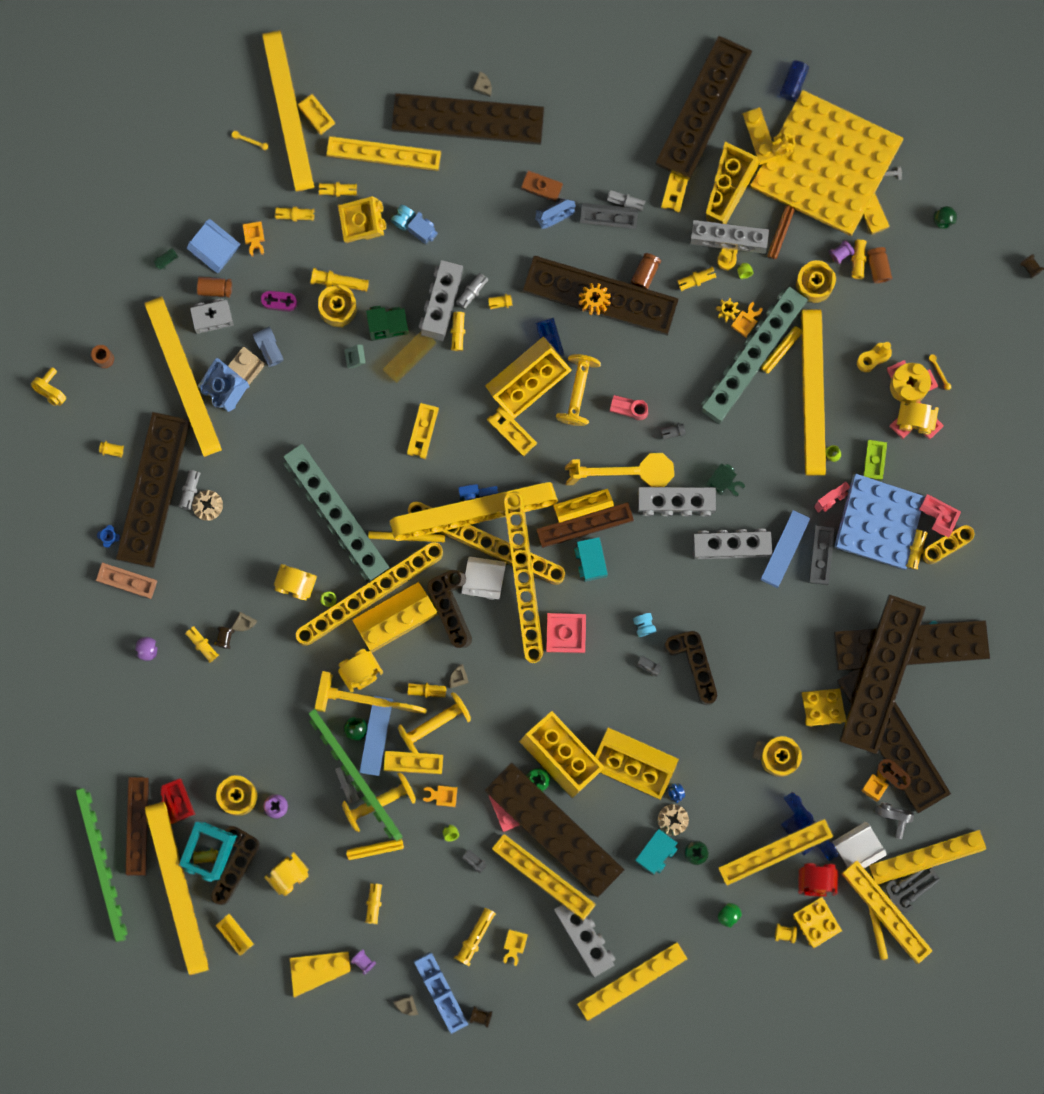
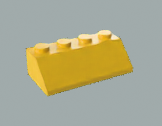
M542 337L485 386L492 397L515 419L572 370L550 343Z
M417 582L354 618L352 621L369 651L373 653L436 617L438 613L420 583Z
M553 711L545 716L519 741L571 798L577 795L605 768Z
M609 727L595 756L605 767L600 773L660 800L679 760Z

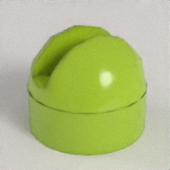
M742 263L738 266L740 279L749 278L754 274L750 264Z
M831 445L825 450L829 461L837 462L841 458V451L838 446Z
M324 592L321 595L320 601L323 606L332 607L335 605L337 598L333 592ZM324 596L332 599L331 603L324 600Z
M450 824L449 827H444L443 836L445 841H454L459 837L458 829L454 825Z

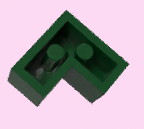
M373 306L369 308L370 310H366L371 341L409 335L404 308L393 307L389 311H385V307Z

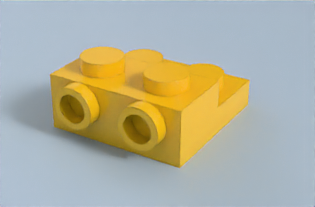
M371 196L338 205L344 242L349 243L360 239L368 240L384 235L383 230H386V223L384 219H381L380 213L383 212V205L377 198Z

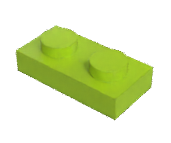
M867 441L864 477L879 481L883 480L887 442Z

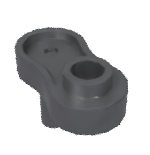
M881 802V805H876L875 814L899 820L895 838L902 839L906 822H913L914 813L892 808V804Z

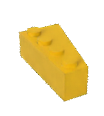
M727 142L724 143L723 153L706 211L708 222L727 224L759 166L758 157Z

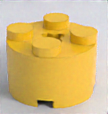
M810 261L799 271L796 279V290L807 298L808 302H822L832 293L836 283L835 273L823 261ZM813 279H817L818 284H814Z
M329 286L321 292L318 298L320 315L331 326L344 327L356 316V299L353 292L346 286ZM339 303L341 304V307H340V308H339V307L334 308V304H335V305H338Z
M903 364L896 370L890 382V391L897 401H905L907 405L910 402H920L930 390V374L922 364ZM908 381H910L911 383L913 382V383H914L913 387L911 386V384L907 385V382H908Z
M901 401L897 425L900 426L899 430L911 431L913 428L918 429L920 434L929 435L931 431H935L939 408L935 407L934 410H931V405L915 402L905 405V401Z
M281 564L273 585L275 586L274 590L284 594L292 592V597L306 601L311 596L317 576Z
M362 649L355 654L356 657L351 660L345 659L339 663L340 669L338 673L350 692H354L353 688L356 687L358 690L367 687L377 680L376 675L378 673L380 675L383 674V670L372 652Z
M779 736L773 738L764 746L761 763L764 770L776 777H784L790 775L799 767L802 753L793 739ZM780 752H783V756H786V759H783L782 762L777 757Z
M234 775L221 782L217 788L216 799L219 806L228 814L242 816L251 812L257 802V791L248 779L243 776ZM236 791L242 795L241 798H238V801L232 797L233 794H236Z
M295 852L291 853V859L287 856L271 870V876L268 874L264 876L277 894H282L284 897L293 890V885L296 882L302 883L309 875L307 873L309 869Z

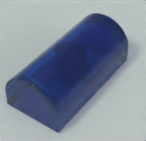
M797 60L792 61L779 97L796 103L810 68L807 64Z
M554 317L537 322L536 327L540 339L544 337L561 357L564 356L565 353Z

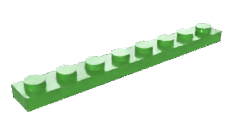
M315 709L311 711L309 715L312 719L309 722L315 730L320 729L322 732L320 738L326 746L328 744L331 745L333 750L330 752L335 760L340 759L344 765L341 768L346 776L351 774L354 779L351 783L357 792L362 790L365 795L362 799L368 807L373 806L375 809L373 815L379 823L381 821L384 822L386 825L384 831L388 837H394L396 841L401 839L403 836Z
M82 788L76 790L113 933L116 942L126 940L125 935H128L125 923H121L122 909L120 904H116L115 897H118L116 887L111 885L112 872L105 863V860L108 859L105 848H101L100 841L103 838L100 829H96L95 822H98L95 810H91L90 803H93L91 793Z

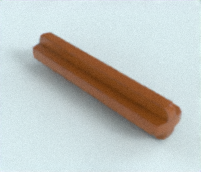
M785 206L767 254L771 259H777L794 213L793 207Z

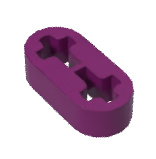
M266 291L261 296L263 307L269 310L290 312L297 306L296 297L291 293ZM269 296H272V299L278 300V302L272 301L271 304L268 305L265 299H268ZM287 298H291V301L294 303L287 307L286 303L280 301H287Z

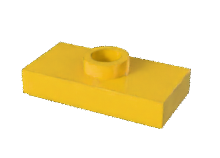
M313 94L297 105L320 135L335 125L334 120Z
M230 914L225 916L216 925L240 956L253 945V942Z

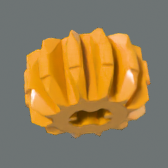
M590 283V290L587 287H583L584 293H579V297L582 299L579 301V305H584L582 308L584 312L590 309L589 315H592L593 311H596L597 316L600 315V309L606 312V306H610L611 303L607 300L611 297L610 294L606 293L607 288L604 287L600 290L601 284L599 283L596 288ZM592 296H596V299L598 298V302L594 303V300H592Z

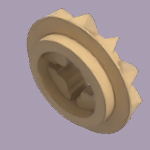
M200 491L194 497L192 503L193 512L202 520H213L222 512V499L214 491ZM211 499L210 504L214 509L207 508L204 510V505L201 501L208 502Z
M667 805L659 812L658 825L668 835H679L688 826L689 818L687 811L679 805ZM677 812V820L681 825L674 823L671 827H668L670 820L666 815L673 816Z

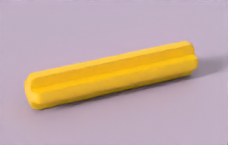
M795 326L762 364L761 369L768 374L800 337L802 330Z
M402 839L398 841L391 840L349 849L346 851L348 860L401 850L404 848Z

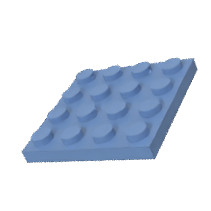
M853 474L834 548L906 570V564L911 551L909 548L913 544L915 531L917 530L921 510L919 509L925 496Z

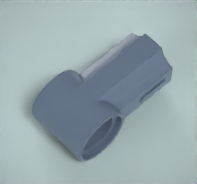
M270 326L252 334L269 367L284 361Z

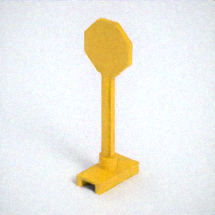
M649 453L639 464V467L587 468L586 466H580V459H572L565 466V470H569V475L571 476L566 481V485H574L581 478H586L587 476L639 475L650 487H665L674 477V463L663 453Z
M322 671L315 704L317 711L325 712L328 699H343L426 714V709L418 706L339 691L338 688L331 687L333 675L330 672Z

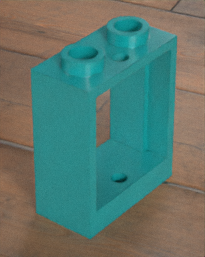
M196 821L179 865L185 868V872L194 875L195 873L201 874V878L206 881L219 880L235 842L236 835L206 822ZM201 832L223 841L212 872L190 863Z

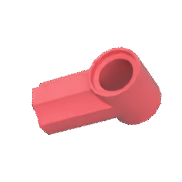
M614 395L610 412L633 417L636 420H644L648 416V405L643 400H632ZM641 406L645 411L642 414H637L634 411L635 408Z

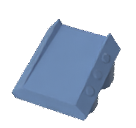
M560 198L559 202L541 211L536 210L535 219L538 221L541 229L550 227L575 212V201Z
M209 219L189 242L187 249L192 252L194 257L202 260L210 269L219 273L241 244Z
M216 358L199 383L198 388L203 395L212 398L211 401L215 407L224 408L229 412L236 408V404L246 389L249 388V384L220 359Z

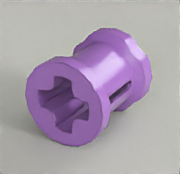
M844 240L840 246L834 250H829L832 259L837 264H840L841 260L848 255H853L854 250Z
M362 949L350 962L352 964L355 963L363 971L362 974L366 975L376 965V962H372Z

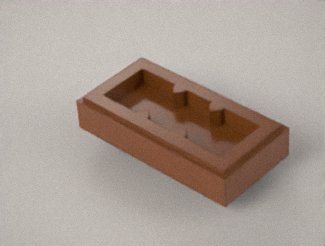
M528 171L521 189L557 202L563 183Z

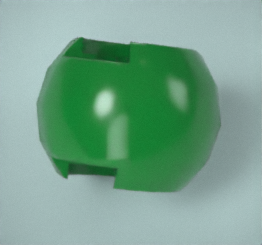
M540 768L530 770L526 776L533 783V777L541 776L543 783H538L537 786L542 791H545L550 783L548 773Z
M727 903L718 913V921L723 926L731 928L741 918L742 912L738 905Z

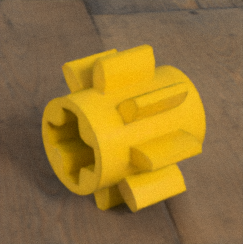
M779 133L774 137L775 141L772 142V150L776 155L782 157L785 155L787 157L793 153L792 149L795 148V141L791 135Z
M731 298L726 302L721 300L722 307H716V310L720 311L718 318L723 317L725 322L728 319L735 321L736 317L734 314L740 313V310L736 309L738 302H731ZM725 307H726L727 309H730V308H731V309H732V310H731V313H730L729 311L724 312Z

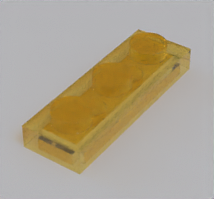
M422 331L383 368V371L396 384L437 344L432 338L422 336Z

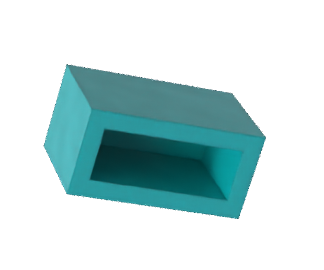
M600 537L577 542L574 552L576 559L580 558L581 566H578L580 578L584 577L586 582L607 577L608 573Z
M658 829L635 862L653 875L656 872L660 874L666 866L664 863L665 859L668 856L672 858L677 851L675 847L677 842Z

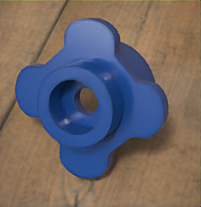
M108 525L97 533L98 539L102 540L105 548H109L112 543L120 540L119 534L115 533L112 525Z
M672 783V785L668 786V794L675 803H678L685 797L681 784Z

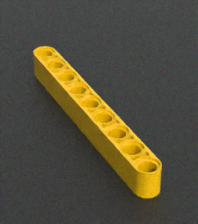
M281 30L263 33L295 190L298 192L313 189L314 183Z
M160 296L145 302V307L203 456L206 457L221 451L222 448L163 297Z
M807 309L801 311L806 476L825 475L822 311L821 309Z
M546 482L392 518L389 523L394 539L402 541L506 517L504 498L513 491L519 492L522 495L525 512L552 506L558 500L552 483ZM511 495L509 503L513 506L518 505V497Z
M513 491L505 496L504 505L525 658L530 663H536L542 658L544 651L525 508L522 495L519 492ZM511 495L518 497V505L513 506L509 503ZM514 514L521 517L519 525H515L511 521ZM515 534L523 536L524 541L522 544H517L514 541ZM518 553L526 555L525 563L517 561ZM521 572L528 574V582H522L519 579ZM528 591L531 594V600H523L522 592ZM527 610L532 611L534 614L533 620H527L524 617V612ZM531 629L536 632L537 636L535 639L527 637L528 630ZM530 649L538 650L539 657L532 658L529 654Z
M416 501L409 505L408 514L415 507L420 508L422 511L432 509V507ZM471 525L458 527L453 532L448 530L439 532L513 566L510 543ZM467 531L474 533V537L470 540L465 539L463 536ZM489 539L492 542L491 546L483 547L481 545L482 540ZM501 547H506L509 549V553L503 556L499 554L498 550ZM518 553V554H517V556H518V555H524V556L526 557V555L523 554V553ZM531 553L532 568L535 563H542L544 569L539 572L533 568V576L554 585L563 582L565 571L561 566ZM559 571L562 576L559 579H553L551 573Z
M436 542L426 545L297 630V641L303 646L311 645L437 563L443 556L441 545ZM437 548L440 553L438 556L432 557L429 555V550ZM420 558L424 563L421 567H415L413 561ZM405 569L407 575L400 578L397 576V571ZM384 579H388L391 581V586L383 588L381 587V582ZM367 590L375 592V596L371 599L366 598L364 594ZM350 601H358L359 606L356 609H350L348 607ZM335 611H341L343 616L341 619L335 620L332 618V614ZM318 622H326V628L324 630H317L316 625ZM302 632L310 633V638L307 641L300 639Z
M163 801L145 806L189 975L208 971L209 966L182 866L179 865L181 860L166 804Z

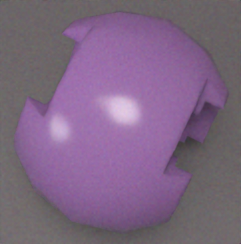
M150 637L140 638L136 643V651H138L136 656L144 661L154 659L157 654L156 641Z
M279 794L270 795L264 801V812L270 818H281L287 812V800ZM272 802H280L279 811L271 810L273 807L271 805Z

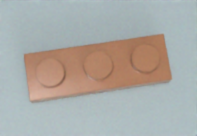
M105 563L101 564L96 579L99 583L152 599L158 582L155 579Z

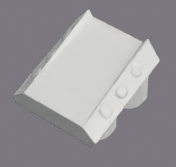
M469 557L465 572L466 583L463 585L462 594L485 597L490 600L499 599L506 562Z
M867 821L832 841L847 868L856 860L865 868L887 855Z

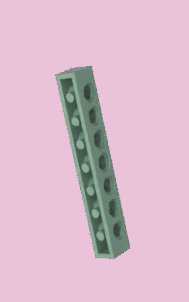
M791 287L786 291H781L777 297L779 301L776 306L771 305L766 312L768 315L766 320H761L755 328L757 330L754 336L750 335L744 343L746 348L743 351H738L734 357L735 363L733 366L728 365L723 372L725 376L721 382L718 380L713 386V394L710 397L707 395L702 401L701 405L703 408L701 412L718 424L723 421L806 305L808 299ZM783 305L788 306L790 312L784 313L780 307ZM770 321H777L779 323V327H771ZM764 335L769 339V342L762 343L759 337ZM752 350L756 351L758 357L751 358L749 357L748 352ZM745 366L747 372L740 373L738 372L737 367ZM734 381L736 387L733 389L728 388L726 382ZM723 396L726 402L719 404L715 398Z
M299 445L283 456L286 461L283 463L289 473L293 471L296 475L294 480L300 488H305L307 491L305 496L309 502H315L318 507L316 512L321 519L325 517L329 522L326 526L332 534L336 533L340 539L337 541L342 549H348L351 554L348 557L352 563L360 566L362 570L359 573L365 581L369 579L371 582L390 570V567L304 445ZM306 464L308 469L305 472H299L297 470L298 466ZM312 479L319 481L318 486L315 488L308 486L309 481ZM322 495L330 497L327 503H321L319 498ZM334 510H338L341 513L337 519L330 517V513ZM343 526H350L351 532L349 534H342L341 528ZM355 541H360L362 547L359 550H354L352 544ZM365 557H372L373 563L366 566L363 564Z

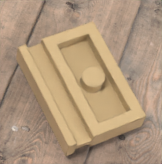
M243 347L228 367L250 385L266 364Z

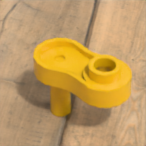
M722 248L717 260L718 266L723 270L734 268L737 259L736 255L739 250Z
M889 342L878 343L872 350L862 353L857 359L858 368L863 372H870L878 364L886 362L892 354L891 344Z
M51 367L42 379L35 377L31 382V387L37 393L46 397L47 401L53 406H61L66 400L65 395L48 384L57 373L56 369Z

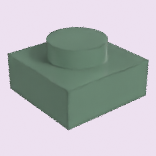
M355 345L345 349L347 368H355L366 363L363 345Z

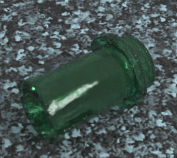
M170 248L160 257L156 256L153 262L159 270L166 269L165 266L179 257L173 248Z

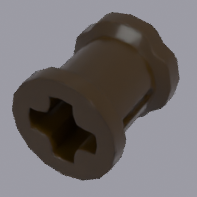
M1034 254L1020 263V266H1024L1030 274V279L1035 278L1044 271V267H1040L1034 259Z
M218 626L217 641L213 645L230 649V640L235 630Z
M474 1006L469 1023L475 1022L488 1028L493 1012L483 1011Z

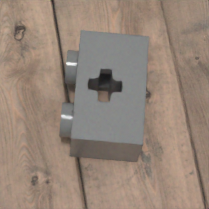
M216 299L212 301L213 303L206 305L205 303H198L193 308H190L197 334L234 326L228 300ZM210 312H213V313H214V315H213L214 318H210V317H209V316H210Z

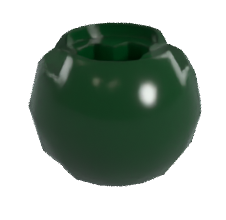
M944 206L940 210L935 211L933 221L940 229L950 228V225H955L957 213L952 207Z
M352 717L344 724V734L348 739L359 741L367 734L368 726L363 719Z
M696 840L687 844L684 855L690 864L701 865L708 859L709 850L705 843ZM699 848L701 850V857L696 856L694 858L692 856V849L697 850Z

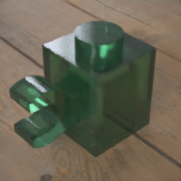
M723 463L720 464L707 482V485L711 488H716V492L720 495H723L726 489H728L733 496L738 497L739 493L735 491V487L745 488L742 482H733L737 475L735 469L729 464L724 465Z

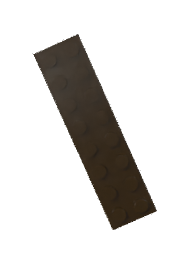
M718 36L655 165L690 180L744 71L752 50L722 36Z
M395 93L392 131L541 145L544 107Z
M534 255L523 289L524 293L582 310L584 305H579V301L582 300L579 297V293H584L583 287H587L590 290V283L593 284L594 288L599 283L601 284L600 290L606 287V293L611 295L607 299L611 302L610 306H606L607 311L603 312L600 309L601 316L668 336L679 298ZM592 296L593 302H598V298L596 299V296Z
M152 412L116 560L155 568L190 420Z
M888 594L839 742L877 754L926 607Z
M986 620L920 625L907 666L990 659ZM877 629L834 632L838 671L864 669Z
M855 669L837 680L851 704L863 669ZM894 702L878 750L884 759H891L909 774L911 783L906 789L902 790L918 814L951 795V792L897 703ZM897 773L895 774V777L899 780V785L907 784L905 781L906 776L900 777Z
M512 762L484 790L597 898L625 870Z

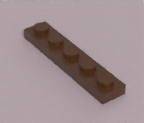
M627 502L538 528L537 534L541 547L545 548L634 522Z
M128 777L126 875L146 876L148 819L145 806H148L149 778Z

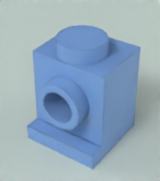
M420 212L408 225V231L424 244H427L428 241L432 242L438 234L435 231L434 224L426 218L423 220L422 213Z

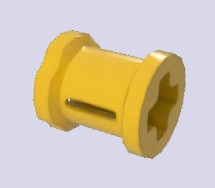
M777 923L775 941L785 940L795 944L797 927H784Z

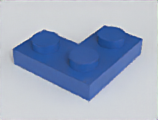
M478 484L459 487L460 502L498 494L497 486L478 489Z

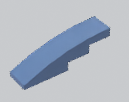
M794 510L792 511L762 575L761 581L776 588L779 587L808 525L809 517Z
M374 696L375 698H381L389 702H393V699ZM372 705L360 773L380 775L392 707Z
M430 951L413 960L450 1033L452 1034L467 1026L468 1022L432 952Z

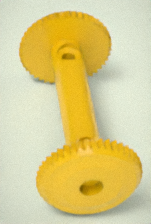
M572 354L568 357V360L578 366L568 414L557 413L556 418L565 424L585 426L589 423V420L579 416L588 369L589 367H600L601 363L598 359L591 356Z
M450 693L455 701L453 706L442 711L414 730L406 733L401 724L398 726L401 737L413 754H418L413 744L414 742L452 720L457 715L462 713L467 722H470L469 711L456 693Z
M397 773L402 784L376 797L382 807L408 794L412 804L415 803V795L403 773ZM346 801L342 802L343 811L355 831L359 832L360 829L356 820L372 813L375 809L372 805L368 807L364 803L356 809L350 810Z

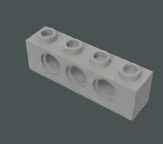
M694 220L691 244L766 254L769 230Z
M441 260L440 266H436L434 277H436L435 284L431 283L429 289L431 298L430 301L426 300L424 307L426 315L425 318L421 317L419 328L422 329L421 336L444 341L463 274L462 265ZM448 281L450 282V284L444 286L441 284V282ZM443 298L445 299V301L443 303H439L436 301V299ZM438 315L440 319L433 320L431 316Z
M639 487L638 513H642V516H654V513H661V516H673V513H681V516L688 517L692 516V513H700V516L708 517L716 511V488ZM660 498L663 501V505L657 507L653 504L652 500ZM679 498L682 501V505L676 507L672 504L671 500ZM697 498L701 501V505L694 507L691 504V500Z
M739 529L735 530L736 533H728V530H718L716 533L709 534V531H697V534L693 536L694 560L771 557V532H766V529H755V532ZM730 539L735 540L737 547L730 548L727 545V541ZM748 539H754L756 541V547H749L746 541ZM708 541H717L718 547L716 549L710 548Z
M563 904L554 909L593 977L614 966L613 961L616 959L610 950H605L603 946L605 941L600 933H595L593 929L595 924L590 916L586 917L584 921L581 919L580 924L573 925L570 922V917L574 914ZM582 931H589L591 933V940L589 942L581 940L580 934ZM596 947L601 950V957L599 959L591 957L590 951L592 948Z

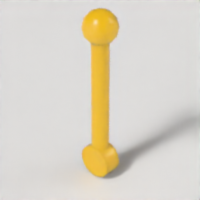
M238 131L232 132L234 139L239 138L260 146L263 150L268 149L267 143H260L239 135Z
M933 354L930 355L929 361L934 364L939 373L945 390H950L951 384L947 382L937 364V357Z

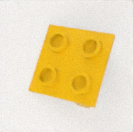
M840 688L802 692L806 726H824V724L830 725L846 722Z
M823 897L793 914L795 917L793 919L801 927L799 929L803 931V935H805L809 946L811 945L812 948L817 947L842 931Z

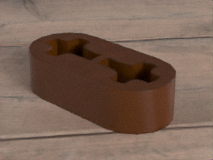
M883 759L879 763V772L895 787L906 789L910 785L911 778L909 774L894 761ZM891 763L890 768L894 771V774H891L889 771L883 772L884 767L882 764ZM896 773L900 777H907L905 780L907 782L906 785L897 784L899 780L895 777Z

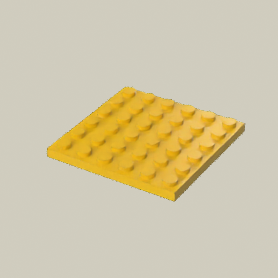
M802 90L779 132L782 135L785 133L793 137L795 141V148L792 149L793 153L787 157L785 155L783 157L777 155L778 159L762 164L751 184V188L852 236L903 142V137Z

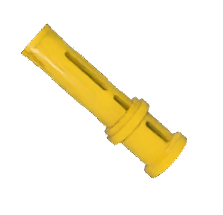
M313 267L310 284H323L326 287L343 285L349 289L367 292L369 280L334 274L330 270L328 272L320 271Z
M484 908L469 938L462 942L463 946L454 959L470 966V960L474 953L478 952V944L496 913Z

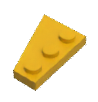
M349 952L290 958L293 996L297 997L351 972Z

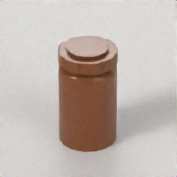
M877 247L867 251L874 283L879 284L892 280L886 248Z
M644 253L631 283L648 289L661 260L655 255Z
M199 276L197 295L226 296V298H230L232 294L231 279Z
M97 345L92 349L91 357L99 367L106 369L113 365L114 355L106 346Z

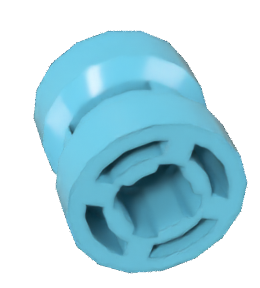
M401 204L397 215H393L390 221L398 228L406 231L409 222L414 219L416 213Z
M651 613L633 618L634 624L638 628V637L657 632L652 624L653 618Z

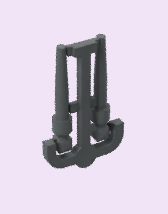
M932 867L928 868L929 874L914 884L911 881L925 870L912 873L904 880H900L897 885L894 880L886 885V892L899 911L903 913L911 911L913 906L909 903L916 901L920 895L940 881ZM931 876L934 877L935 880H933L920 890L916 889L917 886L922 884ZM907 884L910 886L905 891L900 893L898 896L893 895V893H897L900 888L903 889L904 887H906ZM913 890L914 894H910L908 898L902 900L900 904V899Z

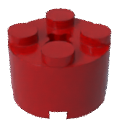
M814 863L804 864V867L799 869L798 894H802L804 891L805 896L827 897L829 892H832V896L837 895L838 870L835 869V865L824 864V867H816Z

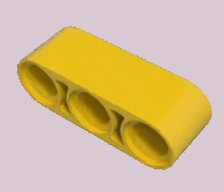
M964 525L953 531L949 538L945 536L929 545L922 554L923 561L927 564H935L967 545L974 538V530L972 527ZM966 531L969 535V539H962L960 536V532ZM944 541H950L953 548L946 549ZM929 550L935 551L936 559L928 557L927 553Z

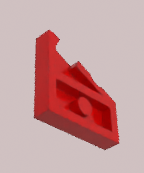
M181 778L162 786L161 802L164 801L166 804L171 825L195 815Z

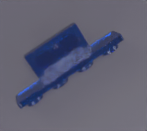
M791 792L784 797V800L794 812V815L781 823V826L788 835L816 823L813 815L806 810L798 795ZM828 839L801 851L804 856L818 846L828 861L839 855L835 845L829 842Z

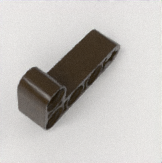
M450 570L431 579L428 583V590L452 645L457 648H467L472 643V636L452 592L466 583V575L462 571ZM454 574L459 576V581L456 584L452 581ZM437 582L442 584V589L439 592L435 589ZM445 599H448L450 603L448 609H444L443 607V601ZM452 617H456L457 619V625L455 627H452L450 624V620ZM460 636H464L462 643L458 641L461 638Z
M689 631L669 637L664 645L665 651L669 655L686 652L700 702L706 706L713 704L717 699V690L700 634L696 631ZM687 637H696L697 644H688ZM676 641L679 648L671 650L668 647V643ZM699 654L703 659L702 663H694L692 656ZM705 673L708 676V680L700 682L698 674ZM710 684L707 688L708 693L713 694L710 701H708V698L703 697L706 694L705 688L701 689L700 687Z
M230 826L225 831L229 833L232 830L238 831L239 836L233 844L237 847V850L211 895L213 902L218 905H225L230 901L260 848L257 838L235 826ZM251 839L254 840L255 848L247 850L245 847L246 842ZM238 857L245 858L246 863L243 867L236 866V859ZM229 874H234L236 877V881L232 885L226 882V877ZM223 884L231 888L230 892L228 890L224 892L225 900L221 899L218 901L217 893H222L224 890L221 885Z

